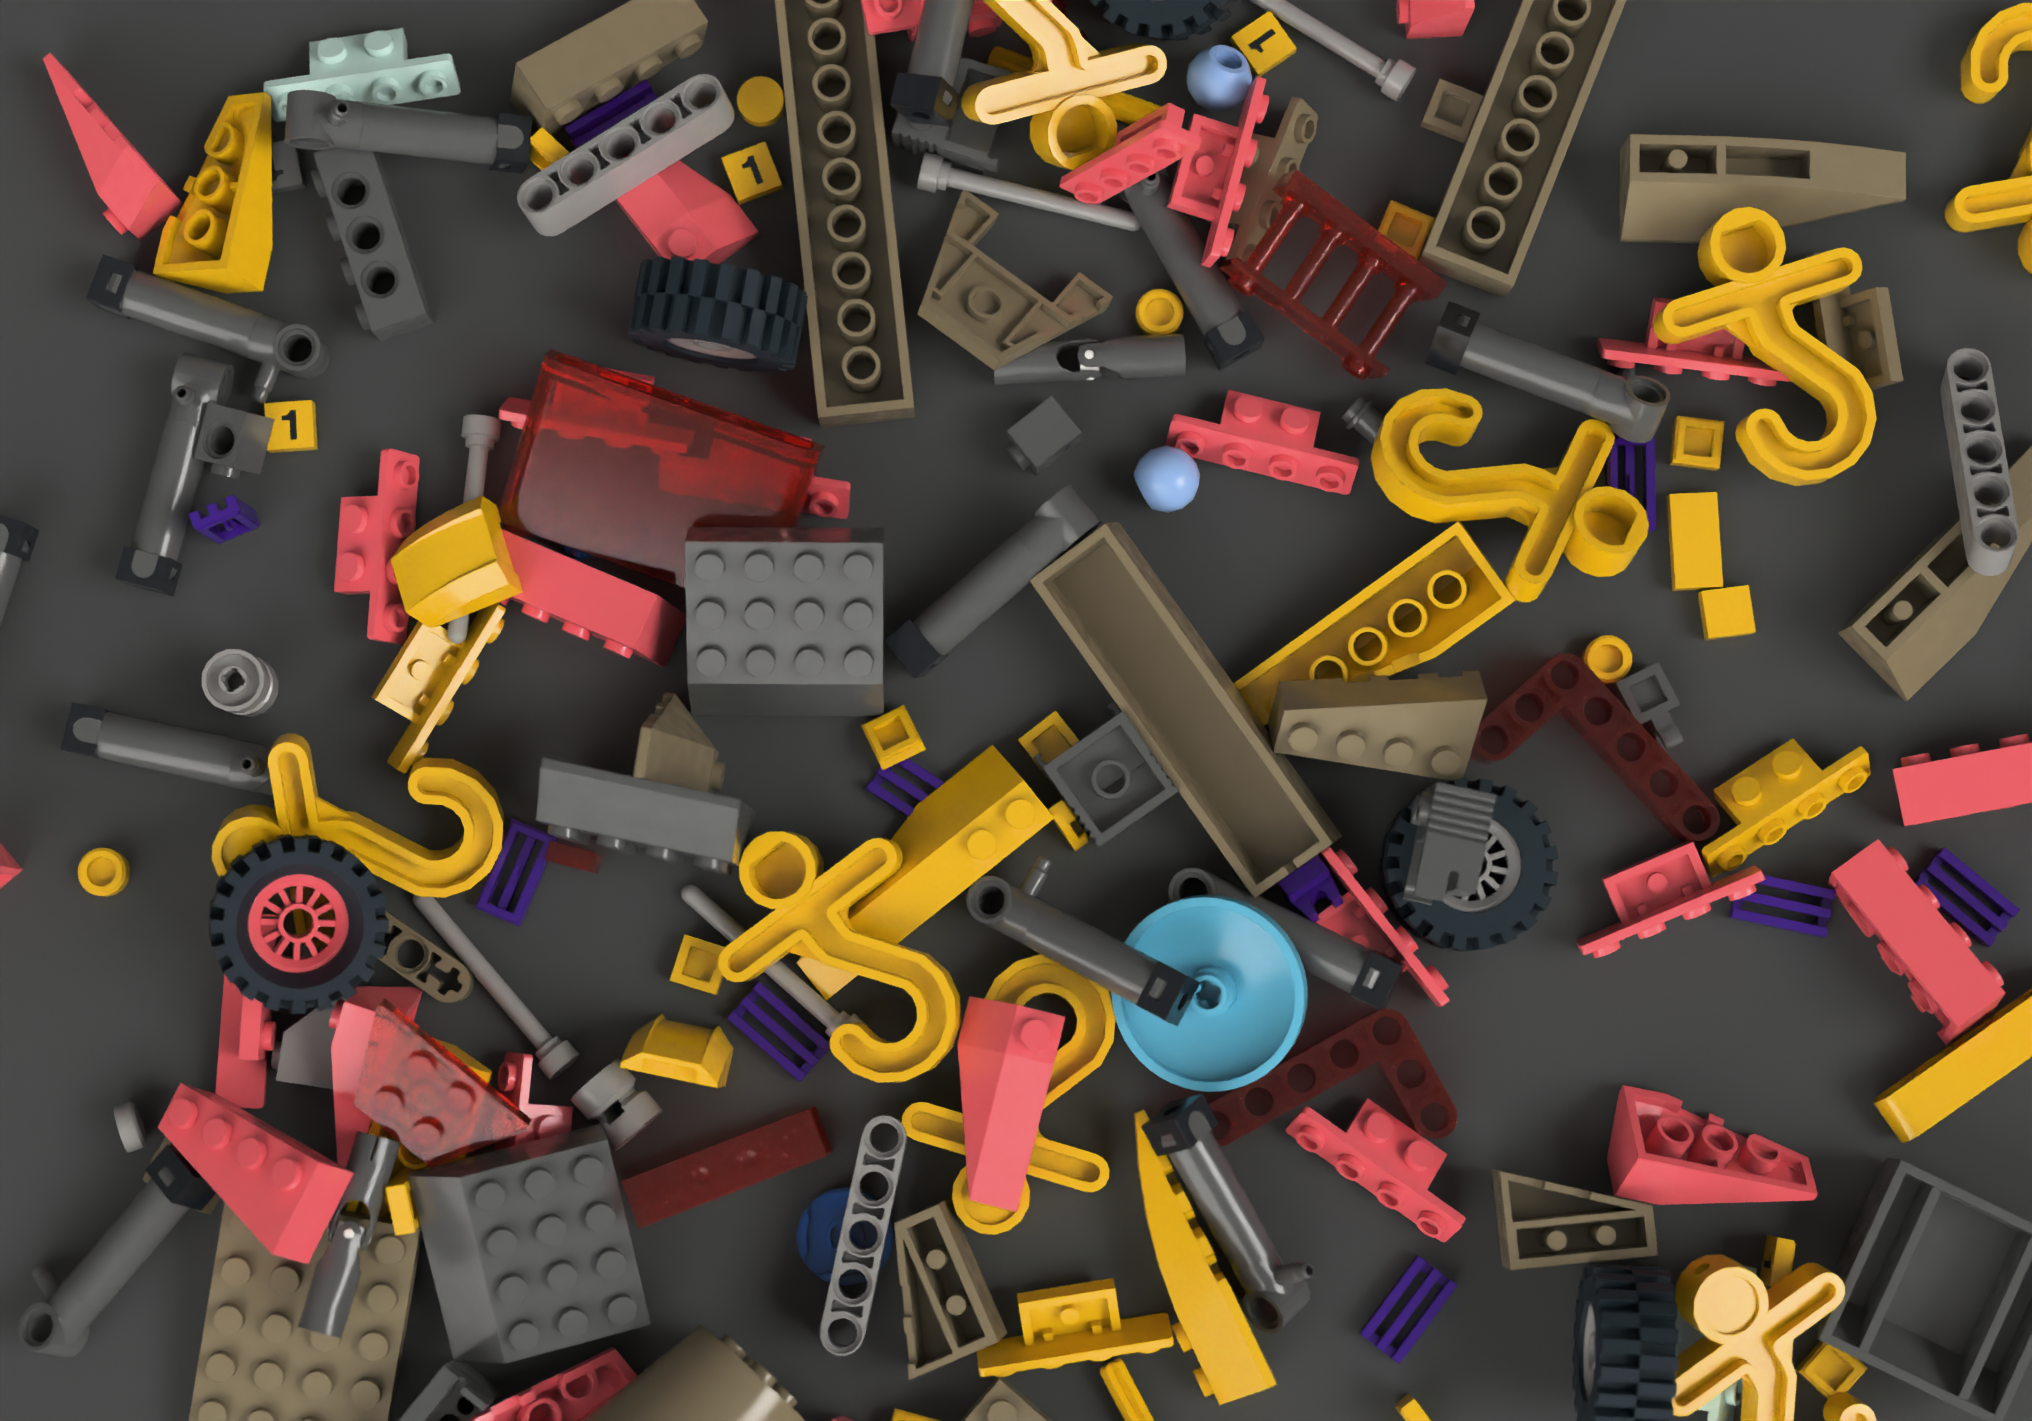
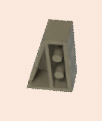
M1491 1169L1503 1267L1509 1270L1658 1256L1652 1205Z
M949 1197L895 1222L900 1286H902L905 1313L903 1324L904 1333L907 1334L909 1364H907L909 1380L999 1342L1007 1334V1330Z

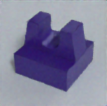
M1318 855L1278 882L1284 898L1296 914H1300L1313 922L1320 920L1313 907L1320 899H1328L1335 908L1343 904L1329 869Z

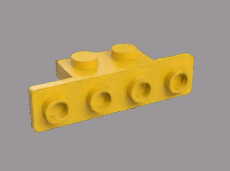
M495 603L480 609L467 630L465 641L460 644L452 643L447 636L448 630L442 626L429 628L420 621L417 622L371 696L376 701L411 721L387 760V763L405 774L410 766L424 758L429 747V743L426 740L435 725L441 726L451 714L454 707V701L451 699L461 684L466 685L475 675L479 666L477 657L486 642L491 644L500 634L505 622L502 616L506 608Z
M1792 738L1713 789L1715 800L1737 826L1702 849L1701 852L1706 871L1711 877H1716L1723 871L1729 872L1736 869L1745 861L1748 855L1763 845L1768 846L1776 843L1785 835L1788 829L1803 819L1816 817L1825 809L1828 803L1843 793H1852L1859 789L1871 775L1868 752L1862 746H1859L1824 770H1821Z
M1109 1278L1017 1293L1023 1335L1003 1338L997 1343L976 1351L979 1375L981 1377H1007L1015 1372L1037 1368L1056 1369L1064 1364L1086 1360L1104 1361L1112 1356L1135 1352L1153 1353L1161 1348L1173 1346L1174 1340L1169 1315L1166 1312L1120 1319L1114 1279Z

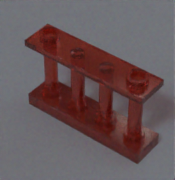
M1298 170L1283 174L1273 188V191L1283 198L1281 201L1283 208L1246 262L1239 257L1225 260L1219 269L1230 276L1228 283L1238 292L1248 297H1252L1255 294L1344 361L1341 366L1352 376L1363 381L1366 378H1383L1390 369L1375 359V356L1411 302L1437 299L1447 285V282ZM1307 216L1321 226L1318 230L1321 236L1283 291L1261 273L1298 218H1305ZM1345 244L1358 254L1356 258L1358 265L1323 317L1320 318L1299 301L1336 246L1342 247ZM1382 272L1396 282L1393 286L1396 292L1360 346H1358L1337 331V329L1373 275H1379Z
M815 1106L622 1181L638 1227L642 1228L828 1156L827 1154L832 1153L833 1149Z

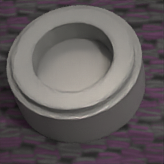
M128 1101L114 1106L116 1125L126 1151L129 1153L146 1147V1131L135 1102Z

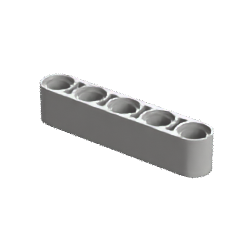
M698 74L689 78L527 179L518 190L517 201L534 229L544 236H556L563 233L725 132L734 121L735 111L720 81L715 76L709 74ZM550 203L548 206H546L545 208L541 209L544 205Z
M1962 348L1953 352L1947 360L1940 386V397L1966 559L1969 566L1975 572L1985 576H1995L2003 573L2009 567L2019 539V529L1991 364L1983 352L1974 348ZM1959 377H1965L1970 379L1971 381L1963 380ZM1966 418H1974L1978 420V422L1970 421ZM1972 459H1980L1986 463H1977ZM1978 500H1986L1993 505H1984ZM1985 542L1995 543L2000 548H1992L1986 545Z
M880 1115L871 1119L865 1125L861 1136L820 1327V1339L823 1346L830 1353L837 1356H847L854 1353L861 1346L867 1331L907 1144V1133L904 1125L897 1117L892 1115ZM888 1123L897 1129L899 1141L894 1149L881 1151L873 1145L871 1133L876 1125ZM879 1172L886 1177L888 1191L884 1197L871 1199L862 1192L861 1180L866 1173ZM867 1220L876 1227L878 1239L874 1245L860 1247L852 1241L850 1230L855 1222ZM856 1269L865 1275L867 1289L863 1294L851 1296L842 1290L840 1277L845 1271ZM839 1318L850 1320L857 1330L856 1339L849 1344L835 1342L830 1335V1325L834 1320Z

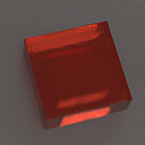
M550 841L545 860L598 874L603 856L598 853Z

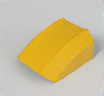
M479 496L436 517L417 529L402 542L390 561L407 614L427 627L434 628L523 593L518 574L514 572L500 526L502 521L496 504L484 496Z
M661 1014L635 1031L624 1052L620 1068L715 1088L726 1087L734 1048L720 1026L714 1029L667 1020Z

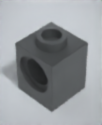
M1051 395L1007 430V440L1010 445L1005 449L1022 471L1029 466L1037 476L1080 442L1082 432Z
M208 402L194 458L213 463L211 472L239 479L242 470L260 475L274 419Z

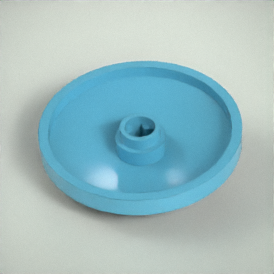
M1209 894L1184 897L1172 901L1148 915L1135 927L1124 942L1200 982L1178 1027L1111 992L1114 1015L1124 1041L1138 1060L1160 1078L1177 1086L1195 1091L1220 1092L1246 1086L1270 1072L1288 1054L1296 1042L1307 1010L1308 990L1305 970L1300 955L1287 933L1269 915L1255 906L1236 898Z

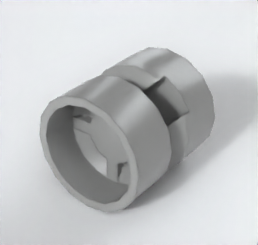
M226 649L216 653L206 663L202 672L201 686L206 698L214 706L240 717H255L265 713L274 704L278 695L279 681L275 670L265 660L241 649Z
M619 1058L595 1075L570 1099L587 1120L597 1119L599 1124H603L609 1146L614 1152L634 1138L663 1111L646 1090L637 1091L634 1088L636 1078L628 1069L620 1068L621 1060ZM618 1102L621 1103V1107L625 1111L623 1114L616 1111L613 1107Z

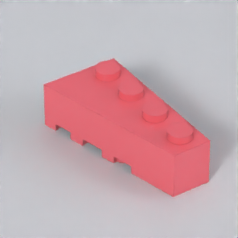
M2023 734L1999 739V749L1980 752L1979 743L1949 749L1951 758L1931 761L1930 753L1900 758L1902 767L1892 769L1904 827L2032 803V742L2030 743L2029 735Z
M1877 839L1834 870L1830 875L1827 885L1830 889L1836 890V897L1863 934L1869 938L1874 934L1877 935L1881 941L1877 944V949L1882 960L1891 972H1895L1899 976L1903 974L1907 976L1910 980L1908 987L1912 993L1910 998L1921 1013L1927 1011L1930 1014H1935L1943 1025L1936 1033L1945 1046H1948L1993 1013L2006 993L2001 988L2004 981L1993 965L1988 961L1981 963L1969 949L1972 943L1965 931L1955 922L1949 925L1937 909L1940 908V904L1931 890L1924 884L1917 886L1906 873L1909 867L1902 855L1892 846L1886 849L1881 841Z

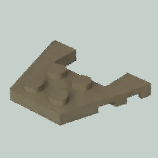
M963 190L956 204L917 314L990 368L996 370L1103 313L1109 307L1113 296L1080 272L1053 302H1050L977 249L975 245L992 228L999 213L969 191Z

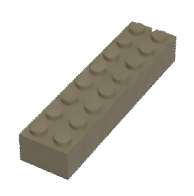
M1119 522L1105 523L1029 580L1254 898L1342 837L1286 756L1282 753L1273 752L1269 732Z

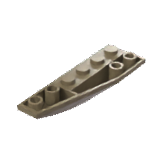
M1630 134L1620 148L1619 242L1700 243L1701 237L1708 228L1721 216L1735 208L1753 207L1763 210L1776 219L1782 229L1906 200L1905 152L1774 138Z
M2032 444L2008 466L2019 539L2011 563L2006 571L1995 576H1985L1975 572L1969 566L1965 554L1960 516L1958 515L1838 632L1905 702L1976 635L2032 542ZM1978 500L1984 505H1993L1986 500ZM1985 542L1986 545L1992 548H2000L1995 543Z

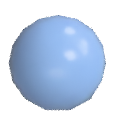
M1215 45L1201 50L1190 62L1186 81L1188 91L1195 102L1211 112L1228 111L1239 106L1251 85L1252 75L1250 66L1241 52L1227 45Z
M1165 445L1151 449L1139 459L1134 470V478L1149 507L1152 510L1169 513L1183 509L1194 499L1199 486L1200 472L1197 463L1184 450Z

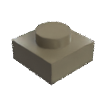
M1439 78L1420 126L1464 144L1483 95Z

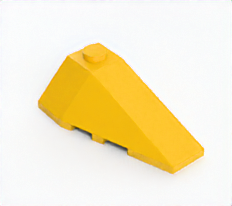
M266 92L228 96L204 145L205 152L208 155L197 178L189 175L183 187V190L189 194L177 218L170 215L162 230L153 269L154 275L225 294L263 291L273 248L271 96Z

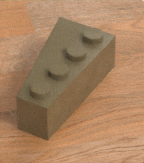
M631 0L516 62L510 102L519 115L532 116V135L543 127L555 138L566 131V126L616 98L641 81L654 76L676 58H686L699 50L703 45L708 20L694 0Z
M1461 671V676L1438 677V673L1418 674L1417 679L1389 680L1388 675L1369 676V681L1344 683L1342 678L1279 681L1268 720L1272 749L1275 753L1450 781L1463 779L1487 703V696L1479 671Z

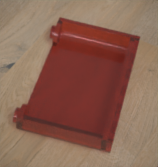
M550 349L545 353L498 511L501 522L504 523L503 529L517 536L530 537L531 534L686 588L685 539L688 528L798 527L825 446Z

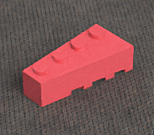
M502 529L513 569L518 574L523 593L498 602L499 604L507 606L509 599L522 604L521 612L546 624L550 617L563 622L562 630L573 636L589 641L592 635L605 641L603 648L617 655L630 659L631 655L634 654L665 668L686 622L685 613L657 594Z
M180 1083L158 1125L160 1131L272 1255L308 1264L354 1173L219 1095Z

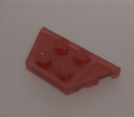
M384 998L376 1009L353 1105L429 1167L522 1133L529 1127L532 1121L530 1117L387 999Z

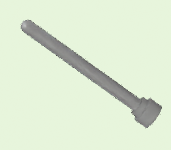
M1249 0L1267 12L1270 10L1275 17L1376 78L1375 83L1382 87L1380 92L1396 102L1408 87L1417 70L1401 59L1398 62L1390 58L1387 62L1286 0Z
M925 152L917 183V189L936 193V189L946 191L947 187H952L1129 231H1136L1141 227L1132 211L1103 204H1087L1074 197L951 168L952 163L943 161V156Z
M470 414L463 417L461 436L466 439L465 446L469 448L463 503L484 495L488 453L494 450V443L500 441L502 421L498 418L478 414ZM469 614L449 622L447 636L452 643L460 644L465 641Z
M689 884L682 889V899L730 942H733L747 931L697 886ZM779 960L764 971L827 1027L825 1033L829 1037H831L837 1027L843 1024L860 1022L867 1025L855 1013L851 1016L845 1011L839 1013L782 961Z
M413 895V903L538 1050L535 1053V1056L540 1060L537 1066L548 1079H554L572 1065L580 1054L568 1040L562 1042L558 1036L552 1038L434 897H418Z

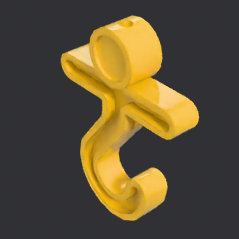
M983 0L1029 45L1034 65L1029 70L978 82L969 86L964 91L961 99V107L964 114L973 121L989 125L1033 115L1030 121V140L1035 152L1045 162L1072 171L1113 148L1117 136V122L1113 111L1099 97L1159 81L1167 69V59L1164 52L1154 45L1130 43L1098 52L1081 36L1079 29L1049 0Z
M2021 3L1998 12L1970 41L1961 62V91L1969 101L1977 104L1989 102L2007 83L2008 59L2010 55L2018 51H2032V3ZM2032 128L2020 150L2019 159L2009 179L1965 187L1947 203L1945 208L1947 224L1958 232H1972L2027 222L2023 226L2018 238V255L2024 268L2031 275Z
M1753 207L1735 208L1713 223L1701 237L1697 251L1699 267L1705 278L1715 287L1675 299L1668 303L1655 316L1653 329L1657 338L1667 344H1679L1725 329L1747 344L1754 356L1774 370L1782 373L1795 385L1820 401L1826 412L1827 424L1824 434L1818 441L1808 442L1796 438L1788 431L1781 417L1775 411L1767 408L1758 409L1743 418L1738 423L1735 431L1736 441L1749 463L1769 479L1793 486L1819 484L1855 465L1870 445L1877 420L1874 397L1861 371L1799 327L1792 310L1795 306L1833 295L1846 289L1860 277L1863 268L1862 261L1859 255L1852 249L1843 247L1780 266L1784 259L1786 243L1784 232L1777 220L1760 209Z
M1447 388L1421 389L1399 399L1385 415L1375 436L1371 462L1375 480L1389 501L1412 517L1436 524L1507 517L1528 526V530L1504 580V585L1517 601L1531 602L1538 598L1552 576L1562 552L1569 562L1583 573L1596 577H1609L1626 569L1647 538L1649 521L1647 513L1638 499L1624 490L1611 486L1593 488L1615 440L1614 432L1603 421L1589 419L1579 426L1558 467L1542 469L1523 463L1445 471L1435 468L1428 463L1420 453L1418 444L1425 441H1438L1451 446L1467 444L1472 438L1483 414L1482 407L1475 398Z
M287 733L274 741L268 756V767L276 810L265 805H247L230 813L223 820L212 844V862L217 874L224 876L231 867L230 863L239 854L243 856L253 849L252 845L262 840L269 842L277 839L279 835L291 834L292 836L309 834L343 846L355 855L372 874L418 897L446 898L471 889L490 873L502 849L504 812L496 790L478 770L454 759L423 758L418 760L412 766L409 774L408 790L410 796L421 804L443 805L452 809L460 817L464 827L460 840L452 847L443 850H429L355 811H345L318 797L310 746L302 736ZM295 886L289 887L291 901L294 900ZM303 886L302 901H306L313 888ZM321 893L312 908L328 901V899ZM294 909L293 916L296 933H304L311 924V915L304 909ZM333 909L324 912L318 918H334ZM319 926L318 930L331 936L333 927ZM315 936L311 938L316 949H320L326 944Z
M788 831L764 833L754 838L744 849L739 863V878L746 894L759 905L775 910L721 951L718 958V968L721 974L727 980L733 982L750 981L758 977L788 953H793L822 962L828 966L903 988L912 996L917 1007V1020L914 1029L906 1038L890 1042L879 1038L867 1025L860 1022H851L835 1029L830 1038V1049L833 1055L852 1073L878 1083L904 1082L934 1069L953 1048L961 1026L960 995L950 973L928 953L859 932L852 926L848 917V911L852 905L900 869L903 862V853L899 845L887 838H872L824 873V860L818 847L807 837Z
M1038 954L1016 961L994 979L984 999L1024 1006L1033 997L1050 994L1057 995L1066 1000L1072 1007L1076 1017L1075 1033L1067 1044L1057 1050L1043 1106L1044 1109L1101 1066L1114 1041L1116 1017L1107 989ZM927 1102L913 1103L906 1108L902 1115V1124L908 1137L966 1156L963 1113ZM1038 1128L1027 1174L1084 1192H1095L1106 1185L1109 1179V1167L1103 1157L1086 1150L1049 1140L1042 1136ZM967 1166L960 1170L953 1184L952 1201L957 1216L967 1227L981 1234L996 1235L1011 1230L1023 1219L1029 1207L1030 1189L1026 1178L1017 1212L969 1200Z
M1716 1254L1704 1255L1692 1261L1681 1272L1675 1286V1303H1677L1680 1316L1691 1327L1704 1335V1337L1676 1356L1679 1357L1678 1371H1675L1677 1391L1676 1398L1672 1400L1673 1415L1687 1416L1692 1414L1741 1378L1743 1389L1740 1421H1794L1797 1375L1792 1364L1793 1339L1839 1306L1845 1295L1843 1281L1836 1274L1817 1263H1806L1766 1291L1763 1282L1752 1271L1734 1259ZM1838 1392L1830 1396L1823 1407L1825 1421H1877L1874 1411L1868 1405L1846 1392Z

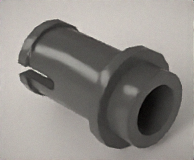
M1358 396L1341 418L1348 423L1345 426L1346 429L1350 430L1353 427L1370 443L1374 444L1375 436L1384 416L1371 406L1373 403L1372 399L1369 398L1365 401L1361 396Z

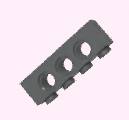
M337 147L313 153L318 169L312 170L311 175L320 198L328 197L333 213L325 215L334 241L342 240L347 257L340 259V263L348 285L357 286L361 302L355 303V310L363 330L371 329L372 333L380 341L434 324L379 153ZM354 187L366 188L365 197L360 203L356 205L345 204V196L350 189ZM366 232H380V240L374 248L369 250L359 248L360 238ZM383 275L395 276V284L388 293H374L373 287L379 277Z

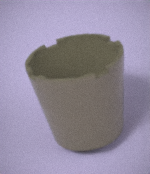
M699 1325L583 1421L805 1420L793 1409L798 1401L756 1360L750 1359L747 1353L728 1335L725 1334L719 1340L705 1327Z

